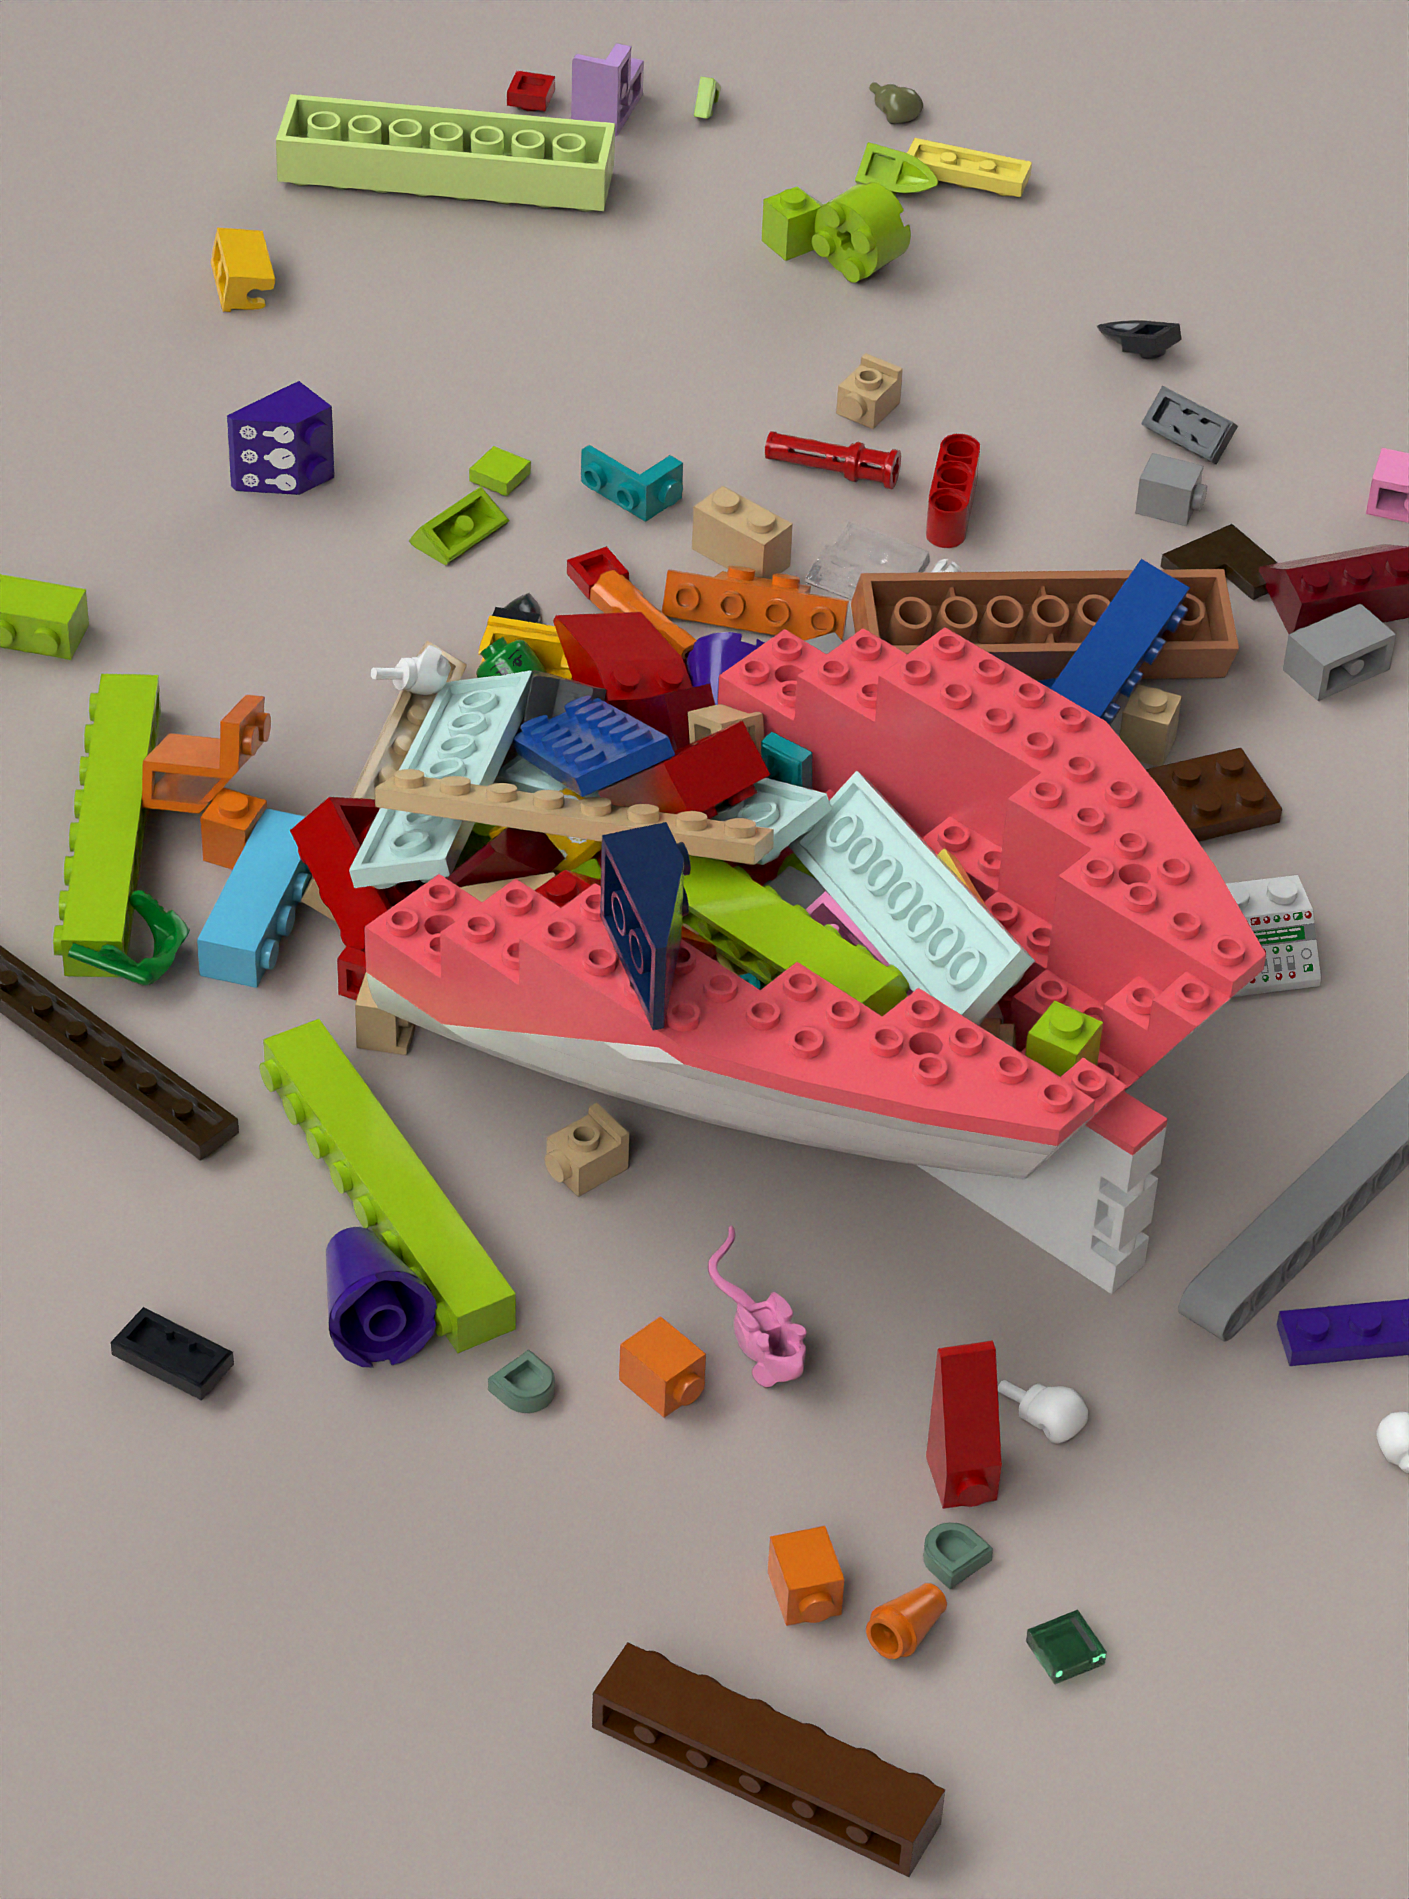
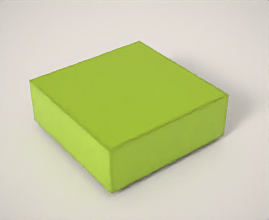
M493 446L469 468V481L507 496L531 474V461Z

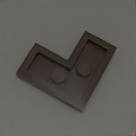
M1230 524L1162 554L1160 567L1164 570L1224 569L1225 577L1249 598L1254 600L1268 594L1266 582L1259 572L1260 566L1276 564L1278 562L1237 527Z

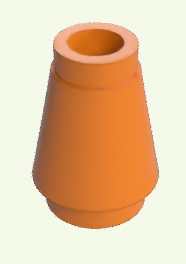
M924 1583L920 1587L876 1607L872 1611L870 1620L866 1625L867 1638L872 1647L880 1655L888 1659H897L913 1654L941 1614L945 1612L947 1608L945 1595L937 1586L931 1583Z

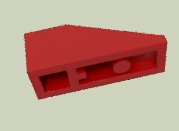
M993 1340L938 1348L926 1459L943 1509L959 1506L974 1507L985 1502L997 1501L1002 1462L997 1361Z

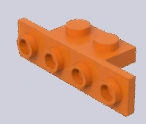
M728 566L727 572L721 571L715 577L669 569L667 571L662 613L667 617L770 635H777L785 629L805 641L835 632L843 642L849 600L810 594L811 586L799 584V577L788 574H773L772 579L755 577L754 569Z

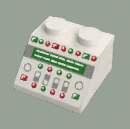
M1293 875L1226 883L1266 953L1264 970L1233 997L1320 986L1321 974L1313 908L1299 876Z

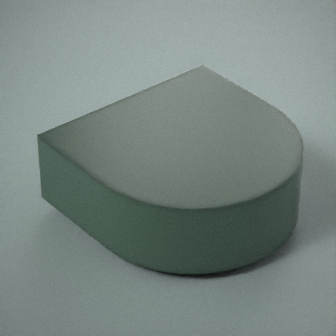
M527 1350L488 1378V1391L508 1408L516 1412L534 1413L546 1408L552 1402L555 1394V1376L552 1369L533 1352Z
M953 1522L942 1523L932 1528L926 1535L923 1560L928 1570L946 1587L952 1589L992 1561L993 1548L968 1526Z

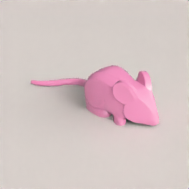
M731 1225L728 1228V1238L708 1261V1272L715 1285L737 1303L734 1331L738 1344L746 1356L757 1362L752 1368V1375L761 1386L771 1387L777 1382L797 1379L803 1374L806 1345L803 1344V1339L806 1337L807 1331L802 1325L792 1324L793 1311L790 1305L776 1292L771 1293L766 1301L755 1303L742 1289L726 1281L718 1273V1262L730 1249L735 1239V1230Z

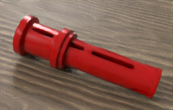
M770 431L765 444L766 459H776L844 473V477L848 478L849 481L857 482L859 479L880 482L887 489L895 487L901 467L900 450L892 449L889 453L868 449L861 442L852 443L849 447ZM794 449L824 454L826 457L796 452ZM838 457L845 458V461L839 460ZM867 463L881 466V468L869 466Z

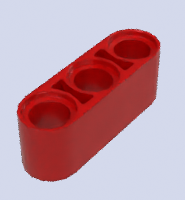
M948 435L940 444L928 499L926 538L937 547H957L966 538L977 486L980 443L970 435Z

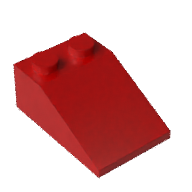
M642 612L556 615L553 620L572 679L606 689L605 702L628 714L626 702L693 687L683 658Z
M742 720L674 750L675 756L617 781L598 791L600 797L611 800V804L616 806L630 807L636 804H650L657 806L659 812L677 815L680 812L697 811L705 813L707 819H711L718 815L715 808L716 804L727 799L729 805L733 806L755 795L758 792L754 784L769 776L770 773Z

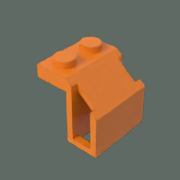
M245 695L220 721V738L169 733L143 760L142 808L199 814L250 757L256 754L263 742L268 741L271 730L270 713L264 712L265 697ZM155 771L166 772L165 775L154 785Z

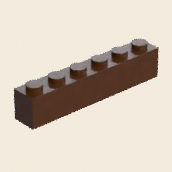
M627 1642L593 1692L592 1728L907 1877H910L941 1825L945 1789L935 1785L926 1776L919 1773H909L885 1762L868 1749L855 1748L827 1735L820 1727L810 1723H801L775 1711L768 1703L762 1700L750 1699L722 1686L716 1679L708 1675L693 1673L670 1662L659 1652L646 1651Z

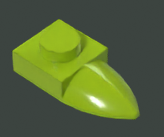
M870 142L867 143L855 178L857 184L879 183L890 190L895 196L897 192L916 193L937 186L939 183L930 168L918 158L908 153Z

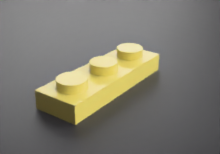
M914 138L907 152L926 164L939 181L953 183L962 188L992 191L1001 196L1021 197L1031 176L1032 162L919 138Z

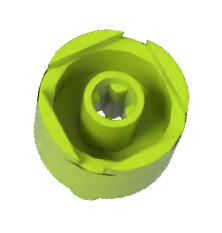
M869 182L866 185L858 183L820 207L815 218L816 234L812 236L811 242L819 256L826 257L831 265L842 272L848 281L855 283L867 278L904 254L910 244L911 230L909 224L903 225L900 213L904 209L890 190L876 182Z

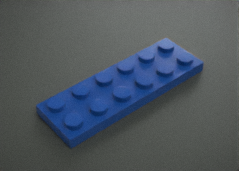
M591 696L580 697L564 706L566 712L551 719H548L547 715H542L526 721L520 726L522 732L516 734L512 741L519 756L582 797L675 756L668 736L599 698L592 700Z

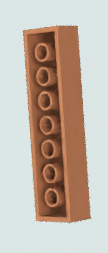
M1224 569L1161 570L1190 587L1182 604L1188 608V612L1175 633L1166 630L1161 638L1166 641V644L1155 662L1150 665L1144 661L1139 669L1144 674L1142 679L1225 678L1239 650V644ZM1133 570L861 573L851 601L855 634L864 628L904 653L909 654L945 627L1036 681L1058 678Z

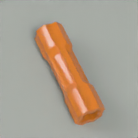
M615 570L601 574L597 583L591 587L590 601L604 613L642 612L683 658L687 670V657L689 652L693 650L694 643L697 640L687 631L679 628L644 597L643 593L623 575H619Z

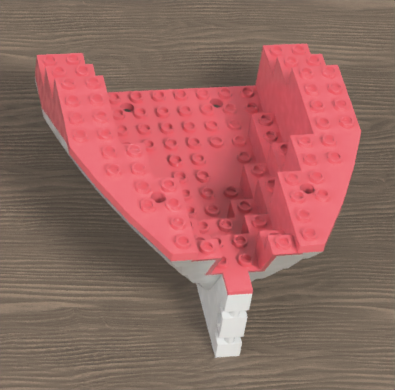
M945 627L909 654L904 653L864 628L828 654L784 629L719 675L718 704H723L746 713H763L764 738L773 732L811 751L812 790L827 793L830 801L849 778L858 771L873 784L936 854L946 848L959 860L988 910L1035 960L1025 971L1022 979L1015 986L1011 987L997 1002L1004 1017L1003 1024H1015L1016 1049L920 988H917L884 1016H881L798 962L759 990L719 964L716 955L710 958L682 939L664 1028L652 1030L601 920V886L596 883L560 908L516 878L481 902L438 874L365 926L368 986L377 1007L385 1012L461 1044L528 1069L644 1106L793 1143L882 1160L915 1164L1110 1294H1113L1145 1265L1149 1236L1141 1231L1152 1221L1158 1178L1150 1173L1161 1164L1168 1120L1125 1091L1264 970L1266 959L1264 949L1216 866L1163 790L1111 726L1100 717ZM788 845L780 852L777 858L764 865L723 861L732 867L740 866L753 881L763 886L767 881L774 880L777 877L778 870L784 859L794 852ZM602 849L591 858L597 859L600 868ZM1054 1000L1103 1022L1097 1066L1082 1058L1060 1077L1038 1062L1025 1056L1028 1032Z

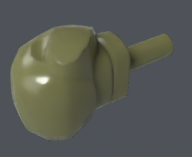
M876 82L871 83L869 87L870 91L875 94V105L887 114L886 118L889 123L896 124L914 120L923 109L922 99L913 89L898 87L894 84L880 86Z

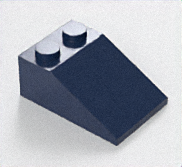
M667 822L602 835L600 917L652 1030L664 1028L681 944L682 917L689 914L688 897L683 881L684 876L690 875V858L683 842L676 843Z

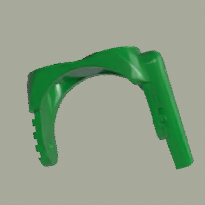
M137 890L132 893L129 902L150 927L154 939L152 958H144L138 964L113 945H103L98 952L76 943L72 944L68 957L142 986H147L157 981L169 969L175 959L178 948L188 936L190 928L173 910L166 913L163 906H160L156 899H152L150 894Z

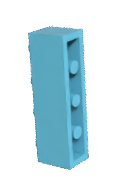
M266 809L257 821L197 939L200 976L257 988L266 969L272 970L278 958L279 942L283 935H290L295 921V909L298 903L301 902L300 900L312 876L308 866L301 860L298 854V846L290 832V829L305 818V816Z

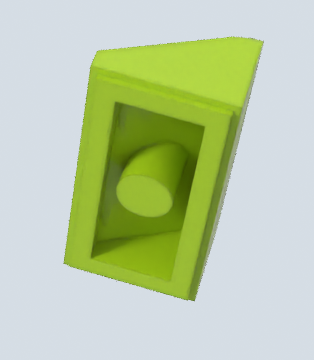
M480 486L419 527L409 542L418 550L446 566L506 525L509 519Z

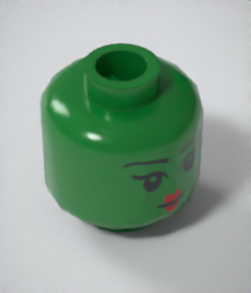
M504 637L496 640L480 653L485 661L480 664L476 671L477 678L502 676L533 670L547 673L546 668L526 641L515 640L508 644Z

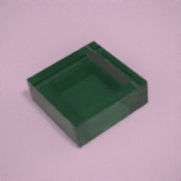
M1078 1609L1027 1629L1026 1643L1054 1684L1105 1664L1107 1651Z

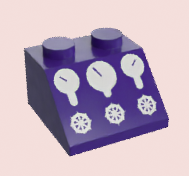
M300 381L227 415L231 487L234 490L300 495L334 478L332 406Z

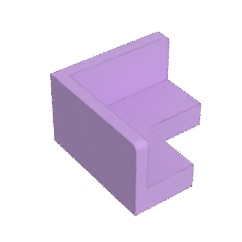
M616 43L606 60L580 54L574 56L572 60L571 119L615 123V136L619 134L643 95L644 60L631 58L632 46Z

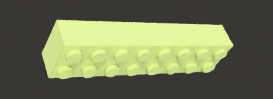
M290 94L276 137L278 182H289L299 186L311 184L332 186L336 189H366L378 193H409L420 197L431 195L453 197L458 200L495 201L499 204H530L541 208H574L584 212L593 210L604 211L614 169L615 123Z

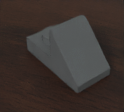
M533 670L523 722L542 715H547L548 719L566 712L564 708L566 704L580 697L591 696L592 700L599 698L605 701L607 690Z

